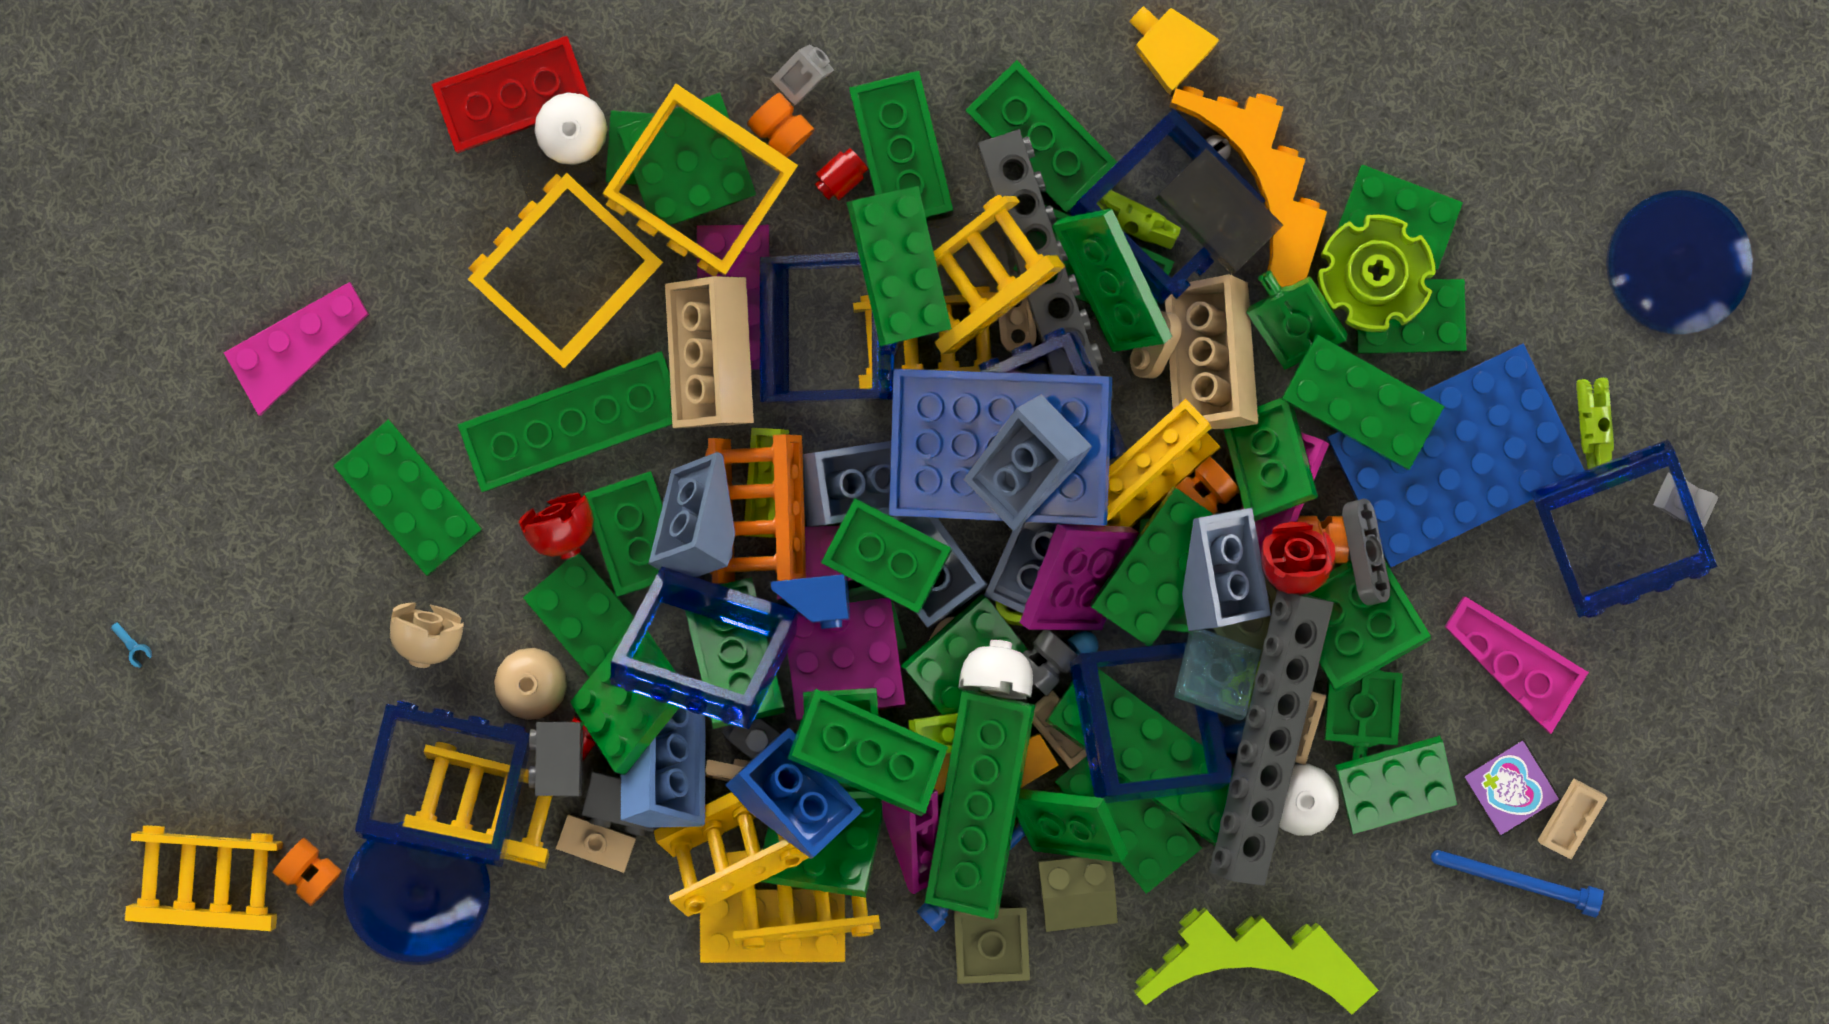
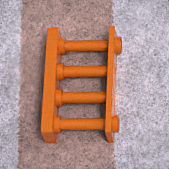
M773 435L771 447L731 449V439L708 438V448L705 456L719 452L724 457L732 516L733 500L773 498L775 500V517L773 520L733 521L735 536L774 534L776 537L775 556L734 558L733 542V554L728 566L710 572L712 584L735 581V572L775 571L777 573V581L806 578L802 435ZM772 462L774 464V481L772 483L732 485V463Z

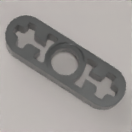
M1365 498L1347 502L1343 507V521L1358 595L1361 601L1368 606L1386 602L1390 597V584L1375 510L1371 502Z

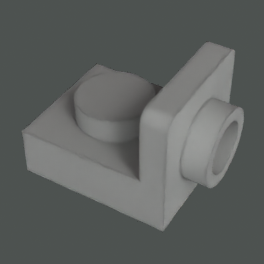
M809 44L799 49L770 80L794 105H797L822 79L829 76L834 69L829 64L830 61L827 55L819 48Z
M1668 472L1653 505L1679 521L1704 528L1718 500V496L1696 487L1678 475Z

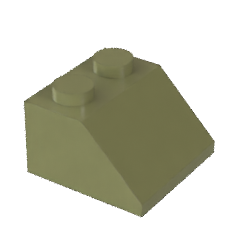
M1074 856L1037 860L1046 932L1118 923L1112 861Z

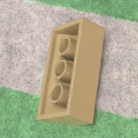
M1229 274L1165 286L1166 312L1176 314L1180 319L1182 328L1180 339L1169 358L1173 409L1186 398L1210 423L1211 429H1229L1258 424L1251 319L1247 314L1250 306L1248 282Z
M712 276L665 284L673 428L754 423L746 277Z

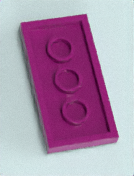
M697 225V244L723 260L745 225ZM759 225L726 276L719 272L716 276L746 277L751 370H771L769 225ZM697 266V279L712 277Z

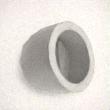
M1221 135L1208 137L1202 145V155L1211 164L1225 162L1231 153L1229 141ZM1222 141L1225 147L1211 156L1208 151Z

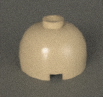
M416 603L400 604L393 608L390 622V639L395 650L402 657L409 660L412 666L419 668L430 667V664L440 663L451 657L458 649L462 637L464 622L460 624L461 617L449 609L430 605L434 612L432 613L415 609Z
M537 648L519 649L508 655L498 667L494 680L495 693L501 706L511 715L525 720L540 719L554 712L563 701L567 690L566 672L560 661L547 651Z

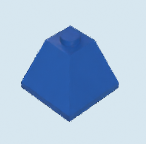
M844 574L771 582V589L811 622H820L821 629L843 627L842 620L850 619L848 577Z

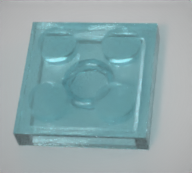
M1203 629L1190 630L1174 697L1237 720L1244 719L1248 710L1261 650Z

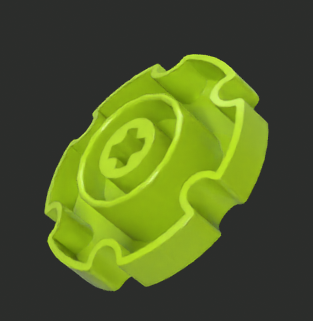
M1367 215L1363 221V227L1358 228L1352 222H1347L1330 237L1321 253V257L1328 261L1329 267L1319 270L1317 280L1319 290L1333 312L1336 309H1343L1346 312L1347 319L1345 323L1347 325L1367 332H1385L1389 328V320L1396 319L1401 325H1405L1415 318L1426 305L1432 290L1425 286L1424 280L1435 275V262L1432 251L1422 235L1411 238L1406 234V227L1408 226L1406 222L1388 215ZM1374 266L1379 267V273L1383 274L1379 281L1373 280V273L1369 272Z

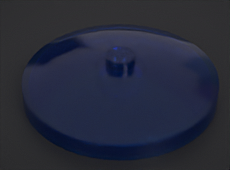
M1674 190L1653 195L1635 205L1624 215L1611 236L1607 251L1606 267L1612 292L1629 316L1651 330L1671 335H1685L1697 333L1717 325L1737 308L1749 287L1753 258L1747 233L1730 209L1705 194L1688 190Z
M404 821L376 832L357 850L345 876L344 905L354 932L374 953L400 964H432L447 959L461 951L480 931L490 906L491 886L489 873L480 853L405 835L402 829Z

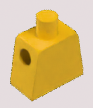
M1143 6L1129 21L1144 36L1136 44L1134 50L1169 95L1173 93L1219 42V39L1172 8L1158 20Z

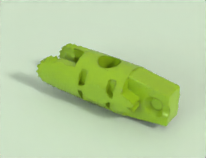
M1100 186L1095 197H1097L1099 203H1092L1088 213L1113 209L1123 232L1144 242L1155 243L1172 249L1181 231L1179 226L1167 220L1159 212L1106 187Z
M1608 378L1596 379L1593 385L1594 389H1592V385L1586 379L1578 380L1576 383L1581 445L1583 454L1586 455L1588 471L1591 472L1612 469L1614 438Z

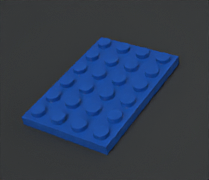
M1524 343L1420 392L1445 407L1410 470L1400 467L1340 432L1326 437L1356 500L1363 498L1369 500L1375 510L1384 559L1389 568L1586 474Z
M894 369L889 515L1003 521L963 479L1016 408L1042 394L1093 447L1075 470L1025 522L1107 525L1112 377Z

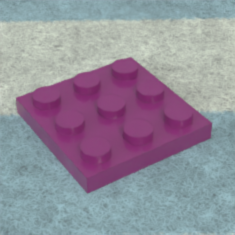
M1057 524L1051 536L1043 563L1038 570V576L1025 604L1020 624L1029 630H1102L1106 617L1093 609L1089 604L1140 533L1130 526Z
M880 598L849 603L850 619L842 620L843 627L821 629L820 622H811L797 610L782 612L797 721H801L804 714L803 692H811L815 689L830 691L877 688L878 710L906 706L891 599Z

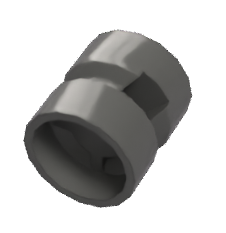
M1042 630L1032 642L1034 649L1032 651L1025 650L1022 654L1030 662L1033 671V684L1048 696L1059 684V674L1061 672L1068 673L1081 658L1050 630Z

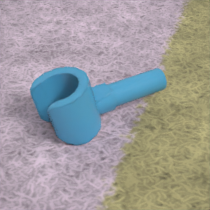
M118 622L112 625L111 629L130 651L129 661L133 666L142 667V664L134 657V653L137 650H143L151 659L152 651L147 645L137 644Z

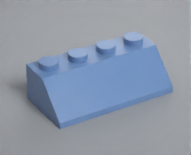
M682 680L690 692L689 697L626 775L621 774L622 821L648 828L700 827L705 825V693L703 686Z

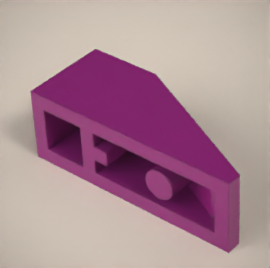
M936 789L933 790L926 813L922 816L882 800L883 819L908 890L912 894L928 887L939 825L938 792Z

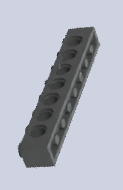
M1020 129L978 142L977 148L993 197L1001 195L1002 197L1016 196L1017 199L1020 197L1030 198L1035 205V209L1031 214L1021 215L1014 207L1008 212L1025 236L1032 231H1038L1045 236V246L1035 250L1038 255L1043 254L1044 257L1046 255H1057L1062 263L1068 261L1060 241H1056L1052 230V225L1057 222L1051 205L1045 207L1041 193L1046 192L1043 177L1040 171L1033 172L1030 158L1035 157L1029 136L1022 138ZM1008 163L1019 164L1023 169V176L1015 181L1007 179L1003 174L1004 166ZM1007 236L1020 276L1026 271L1024 267L1026 262ZM1064 268L1057 273V280L1054 283L1043 284L1027 296L1051 374L1071 375L1075 369L1081 368L1087 370L1090 376H1100L1097 365L1103 364L1097 343L1090 345L1086 331L1091 329V324L1085 308L1079 310L1074 297L1080 295L1079 287L1074 274L1067 275ZM1054 300L1064 301L1068 306V315L1062 319L1053 318L1048 312L1049 303ZM1066 334L1076 336L1080 343L1079 350L1072 354L1065 353L1060 348V338Z
M1277 590L1209 871L1227 880L1265 886L1334 602L1311 595L1287 594Z

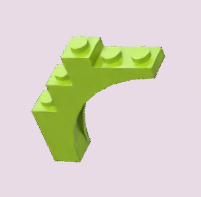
M1193 908L1179 921L1183 927L1177 932L1187 943L1182 947L1177 943L1170 948L1162 957L1165 963L1156 971L1152 968L1145 971L1136 980L1135 983L1139 987L1134 990L1140 1000L1147 1005L1168 988L1193 976L1219 969L1252 967L1279 971L1305 980L1332 996L1351 1015L1379 991L1317 923L1311 927L1306 923L1298 929L1291 937L1294 943L1289 946L1261 915L1256 919L1249 916L1235 929L1238 935L1233 939L1205 908H1202L1199 912L1196 908Z

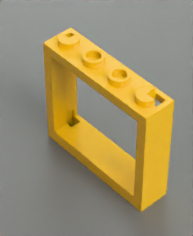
M675 84L604 190L603 196L609 199L605 205L624 217L626 212H629L638 218L639 221L636 226L654 237L659 232L668 238L669 242L666 246L679 255L685 257L689 252L700 261L697 266L709 275L716 276L719 272L726 276L798 165L678 84ZM676 106H679L779 173L723 260L620 193V190Z
M568 173L562 178L556 174L542 189L547 193L538 204L533 200L530 201L518 214L522 221L513 231L506 227L493 241L497 248L489 257L482 253L468 268L473 273L468 280L563 368H566L663 263ZM569 189L645 261L569 343L560 350L484 278L561 195Z

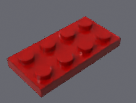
M568 36L431 84L457 154L535 126L536 116L543 104L556 95L569 92L583 94L590 98Z

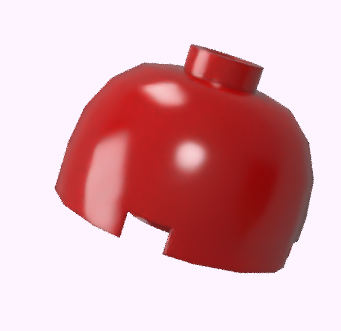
M580 493L561 495L546 501L551 506L546 507L536 514L533 507L520 517L518 523L529 545L539 554L551 557L560 556L561 559H568L581 552L580 547L588 541L593 531L594 518L586 496L583 495L581 498Z
M1291 521L1274 527L1272 534L1265 537L1261 550L1262 570L1270 584L1279 591L1297 595L1312 593L1325 584L1335 562V545L1327 533L1323 531L1322 536L1319 532L1312 530L1313 525L1306 522Z

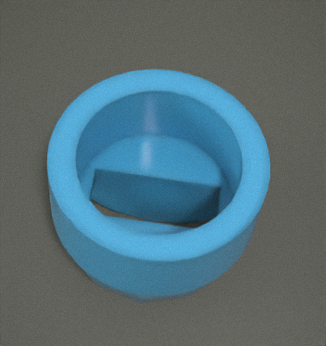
M1088 631L1078 632L1067 640L1069 647L1081 658L1080 661L1083 663L1091 659L1098 650L1096 636Z

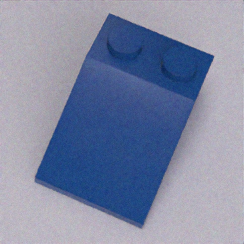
M788 728L725 785L750 813L812 859L852 822L863 809L836 779L787 759L796 736Z

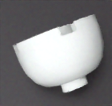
M568 92L556 95L543 104L536 116L534 131L538 145L546 156L558 163L576 165L587 162L599 153L606 141L607 123L604 113L595 101L583 94Z
M990 640V646L978 647L964 661L960 673L959 689L962 691L967 689L978 692L980 688V691L989 693V695L1007 699H1026V696L1031 697L1033 671L1029 660L1021 652L1011 649V642Z
M1294 764L1279 827L1297 836L1313 835L1323 831L1334 820L1339 808V792L1334 780L1323 769L1311 764Z

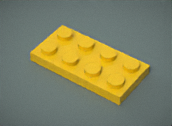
M755 889L759 928L781 926L777 889ZM792 889L795 924L817 922L814 890ZM741 891L707 907L700 913V963L845 962V933L764 942L765 947L750 950L743 949V945H736L733 931L745 930ZM829 892L832 920L845 919V895Z

